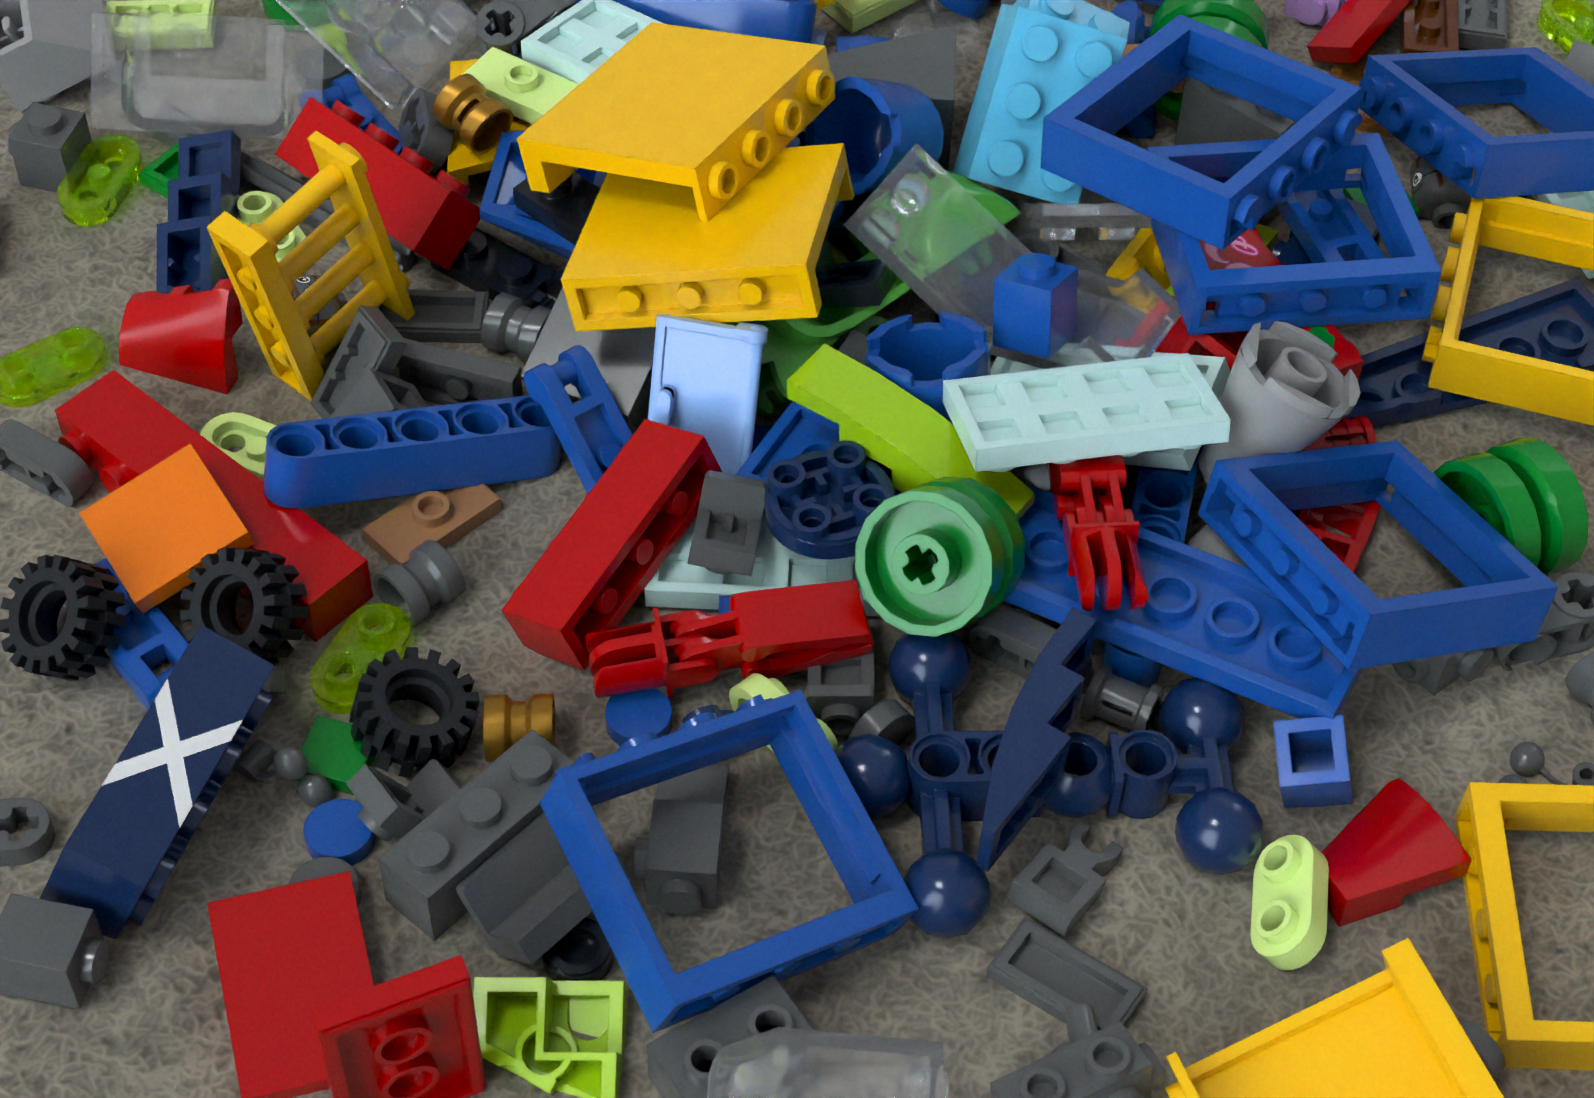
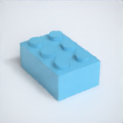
M1001 4L953 172L971 180L1076 209L1083 187L1040 168L1043 118L1119 61L1123 56L1128 38L1020 6Z

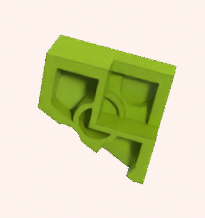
M474 977L473 1000L482 1058L501 1068H505L552 1095L555 1091H560L581 1098H619L627 1029L629 984L625 981H552L547 977ZM571 1030L598 1038L588 1041L582 1040L573 1035Z

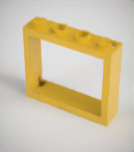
M1517 196L1483 199L1471 197L1467 214L1456 212L1449 234L1448 242L1459 245L1458 248L1452 246L1447 248L1439 280L1449 282L1450 286L1439 285L1431 314V320L1441 322V327L1430 325L1421 360L1432 363L1427 387L1594 426L1593 371L1458 341L1478 245L1594 271V213Z
M1469 782L1454 815L1457 839L1472 860L1466 876L1462 878L1485 1031L1502 1051L1505 1060L1504 1068L1594 1070V1022L1534 1020L1505 830L1594 832V785Z

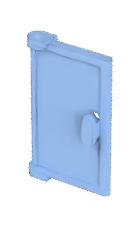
M657 314L648 420L704 436L723 473L736 475L752 454L763 344L767 342L768 328L746 322H739L737 326L669 314ZM664 387H669V388H671V389L674 391V395H675V396L672 398L671 392H670L669 390H666V389H663V388H664Z

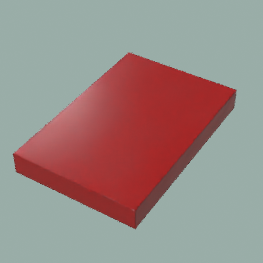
M350 871L208 902L207 906L241 1098H292L329 1089L310 1009L374 986Z
M461 955L310 1009L331 1098H468L484 1092L483 1088L486 1087L471 979Z

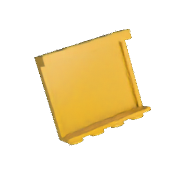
M651 22L517 137L530 189L550 194L578 168L687 186L693 189L700 221L708 222L836 99L835 78L830 71L825 45Z
M844 143L785 147L708 222L700 221L692 187L607 173L561 277V283L575 331L656 327L657 314H669L716 323L818 317L822 300L815 273L816 264L836 201L853 200L854 198Z
M1409 938L1382 950L1386 970L1184 1068L1176 1052L1166 1056L1177 1081L1164 1087L1169 1098H1504Z

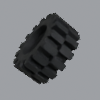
M223 548L217 549L218 554H207L200 560L205 568L193 567L187 576L196 583L195 587H183L181 599L191 601L190 610H180L181 622H192L193 628L184 632L187 642L190 643L200 625H203L273 665L279 664L278 657H289L295 649L287 640L302 639L305 630L295 624L297 618L308 619L309 608L299 607L297 604V598L307 596L305 584L291 583L300 575L295 566L284 565L287 558L265 550ZM246 583L252 594L254 609L251 623L247 630L242 633L235 618V602L240 589Z
M55 554L54 557L49 555L37 557L38 564L28 562L21 568L25 579L13 577L8 587L15 592L13 599L3 597L0 609L9 610V618L0 620V632L10 634L8 638L1 642L4 652L14 653L10 661L15 666L24 668L23 671L70 681H79V677L89 678L96 674L94 665L105 667L111 660L105 649L107 647L118 649L121 638L113 635L115 626L125 627L126 621L125 615L116 613V608L126 604L124 594L113 591L120 584L115 576L107 575L108 570L102 566ZM67 600V619L61 633L57 635L58 616L63 604Z
M406 647L403 659H400L396 649L385 652L382 663L375 658L368 664L366 674L362 673L349 720V723H353L350 732L353 741L363 740L360 752L367 760L375 753L380 754L377 764L378 768L388 772L392 762L401 765L399 776L411 778L414 766H420V770H422L430 760L435 759L444 764L448 769L454 764L457 754L462 756L468 745L479 713L477 708L480 699L478 692H471L474 680L469 673L457 678L461 665L454 659H451L444 667L438 663L441 655L440 652L430 649L427 659H422L418 657V647ZM398 700L418 701L433 709L439 716V721L428 725L409 723L398 717L390 709L389 705Z

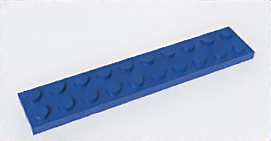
M792 401L736 475L762 480L768 484V470L775 462L785 459L791 460L796 456L812 451L828 450L832 444L838 442L839 424ZM865 456L880 466L892 483V469ZM1024 483L1035 493V502L1018 520L1025 538L1024 569L1014 592L1005 602L1062 624L1074 607L1097 620L1093 637L1299 719L1325 716L1333 720L1335 715L1341 713L1364 668L1348 670L1250 568L1139 527L1137 549L1149 598L1145 606L1136 610L1130 609L1122 574V600L1118 611H1104L1102 609L1096 579L1093 610L1091 612L1082 610L1075 576L1068 577L1067 574L1068 557L1063 537V520H1056L1053 494ZM893 488V489H894V496H895V495H898V494H900V493H903V492H901V491H899V490Z

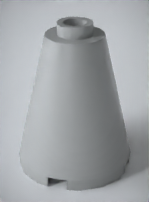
M1275 321L1269 330H1260L1261 322L1252 326L1241 342L1219 401L1231 419L1229 442L1203 445L1198 457V465L1207 485L1216 460L1303 451L1352 411L1361 394L1358 380L1351 368L1343 376L1332 363L1338 355L1332 347L1310 332L1286 322Z

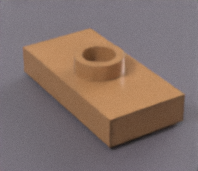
M484 484L417 493L362 528L363 538L389 564L404 565L409 560L411 550L424 541L433 540L445 549L502 511L501 498Z

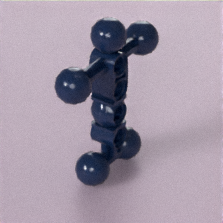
M952 632L937 637L905 633L896 641L890 653L887 668L896 693L913 705L915 741L910 747L909 760L904 749L891 739L870 733L848 738L834 752L871 820L890 816L904 804L905 800H907V804L912 811L920 816L922 856L910 866L903 879L919 908L910 917V921L928 935L952 938L968 934L982 921L990 907L992 892L985 871L976 865L974 858L964 852L962 821H983L992 766L1004 730L955 731L953 701L964 692L970 681L972 671L971 658L961 638ZM1196 677L1181 680L1168 692L1160 706L1159 722L1163 735L1156 731L1145 729L1131 731L1123 737H1119L1118 732H1109L1107 743L1104 745L1092 735L1079 732L1065 733L1071 737L1064 776L1042 803L1056 815L1079 818L1096 814L1106 805L1108 817H1117V813L1120 812L1131 818L1146 819L1154 817L1164 810L1168 804L1170 794H1193V797L1185 803L1176 817V842L1184 859L1202 872L1225 875L1241 871L1257 855L1263 845V820L1255 804L1234 790L1228 751L1237 743L1244 732V707L1236 693ZM1042 805L1032 817H1040Z

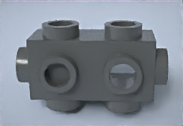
M1079 1003L1068 1007L1065 1011L1070 1042L1057 1046L1050 1055L991 1082L990 1090L991 1098H1151V1089L1164 1083V1073L1153 1050L1146 1043L1138 1045L1121 1021L1098 1031L1093 1007L1088 1004Z

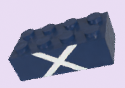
M200 625L66 842L39 899L94 909L102 935L117 939L127 920L141 926L274 695L262 688L275 665Z

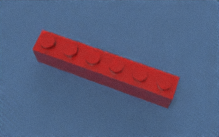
M112 370L55 409L62 433L58 442L75 452L86 465L97 471L102 483L110 493L191 443L255 541L247 549L269 551V553L280 554L287 558L284 565H293L300 573L291 583L305 584L307 596L297 598V604L299 607H309L308 619L297 618L295 625L304 629V633L315 642L373 598L367 559L299 508H285L269 501L264 495L263 481L115 370ZM245 583L238 594L244 598H250L252 594Z

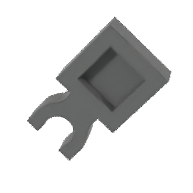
M1079 820L1071 829L1063 851L1052 843L1047 842L1012 880L1006 896L1007 900L1063 937L1067 935L1099 899L1107 880L1103 876L1107 875L1117 864L1124 849L1114 841L1102 852H1094L1086 848L1083 844L1087 839L1091 826L1082 820Z

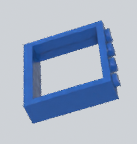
M1179 14L1043 118L1040 168L1224 250L1247 229L1253 230L1260 218L1277 203H1284L1291 196L1293 190L1310 175L1318 174L1326 161L1342 147L1347 148L1350 146L1351 140L1354 138L1355 128L1362 123V116L1358 113L1362 87ZM1186 77L1200 81L1297 122L1225 183L1114 136L1116 132Z
M1539 48L1368 55L1364 77L1359 84V87H1362L1359 109L1472 198L1483 199L1594 191V86ZM1512 103L1553 133L1493 137L1453 106ZM1473 167L1476 168L1474 180L1471 179Z
M1379 133L1354 134L1349 147H1342L1326 161L1318 174L1310 175L1293 192L1360 187L1390 258L1209 270L1197 238L1148 217L1188 335L1249 331L1254 324L1260 322V330H1269L1275 321L1286 322L1296 327L1427 319L1430 317L1441 269ZM1276 139L1147 147V150L1225 183ZM1347 169H1362L1361 173L1346 174ZM1401 289L1405 290L1407 296L1400 297ZM1206 302H1216L1214 310H1205Z
M1399 441L1216 460L1198 511V515L1348 670L1535 641L1558 589L1556 584ZM1388 484L1395 488L1393 496L1386 490ZM1376 501L1466 587L1379 599L1291 511Z
M801 690L766 700L763 699L761 694L740 705L736 712L718 718L714 712L697 715L682 724L677 732L659 738L656 737L654 732L640 734L622 744L617 749V752L595 758L592 753L580 754L573 765L555 770V778L539 802L653 1033L702 1014L772 975L781 982L891 936L919 909ZM770 744L854 904L675 974L591 806Z

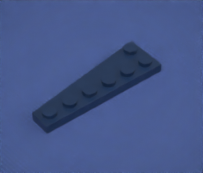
M1578 277L1464 318L1458 341L1594 372V294ZM1428 332L1361 356L1364 360L1358 381L1361 394L1352 411L1344 418L1352 419L1353 417L1365 416L1370 420L1373 427L1485 404L1489 403V401L1427 387L1432 363L1421 360Z

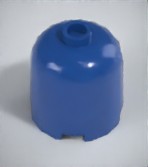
M848 76L835 81L836 99L804 128L806 129L805 146L844 143L854 195L897 193L895 190L897 187L920 171L925 170L928 175L934 172L943 148L944 130L940 113L929 96L908 84Z
M950 312L939 313L940 323L925 322L913 324L912 315L909 314L881 324L868 335V351L865 356V365L927 404L952 423L942 402L943 380L991 375L990 348L986 342L985 328L969 317Z

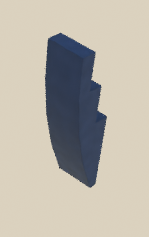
M232 129L179 139V179L168 181V222L157 224L156 292L167 294L174 287L190 285L194 292L213 290L219 280L229 278L206 227L224 211L237 219V201L240 193L241 138Z
M1074 607L1039 654L1011 709L993 762L976 865L987 872L1064 776L1071 737L1065 734V731L1077 716L1084 677L1079 675V672L1089 661L1097 622L1094 618Z

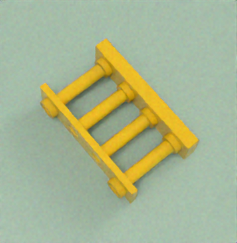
M315 131L307 139L319 172L261 224L251 223L247 226L224 211L206 227L272 374L310 401H312L325 375L322 368L326 364L324 357L343 340L360 305L379 307L383 304L407 321L415 314L407 288L410 286L409 281L398 266L365 174L368 172L367 163L351 145L344 142L338 145L318 131ZM330 197L335 212L283 259L277 262L275 254L278 252L277 243ZM345 237L350 250L294 300L291 295L295 291L293 283ZM360 275L364 288L309 337L307 333L311 328L309 320Z

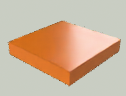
M191 443L79 512L132 601L142 614L179 592L183 587L193 583L187 576L193 567L205 568L200 559L207 554H218L217 549L223 548L247 549L255 543Z

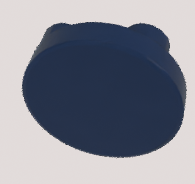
M838 441L832 444L828 450L804 453L791 460H779L769 468L767 474L768 484L764 497L766 522L773 536L783 546L797 554L816 559L848 558L855 556V544L865 519L885 499L894 496V489L885 471L875 462L865 457V450L860 444L853 441Z

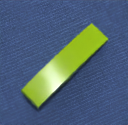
M825 343L787 379L788 399L839 424V441H853L860 444L865 450V456L891 468L892 486L901 492H906L942 477L972 478L996 490L1013 509L1017 520L1035 502V493L1010 471L993 472L987 470L975 472L953 424L933 408L878 372Z

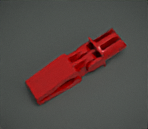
M1113 455L1080 459L1067 464L1047 463L1056 520H1063V537L1068 557L1067 574L1068 577L1075 576L1082 610L1087 612L1093 610L1096 579L1102 609L1104 611H1118L1122 600V574L1130 609L1136 610L1144 607L1149 598L1137 549L1140 524L1139 521H1134L1130 508L1124 509L1120 489L1126 488L1127 478L1123 456Z
M857 580L754 590L736 593L729 599L731 612L710 615L699 610H689L659 616L658 608L654 607L652 608L654 621L586 633L585 644L586 650L589 653L590 672L594 677V694L597 698L666 686L669 699L673 698L672 689L709 682L725 669L740 668L743 679L753 673L762 674L769 679L806 670L808 667L822 666L868 654L873 648L874 639L863 604L861 588Z

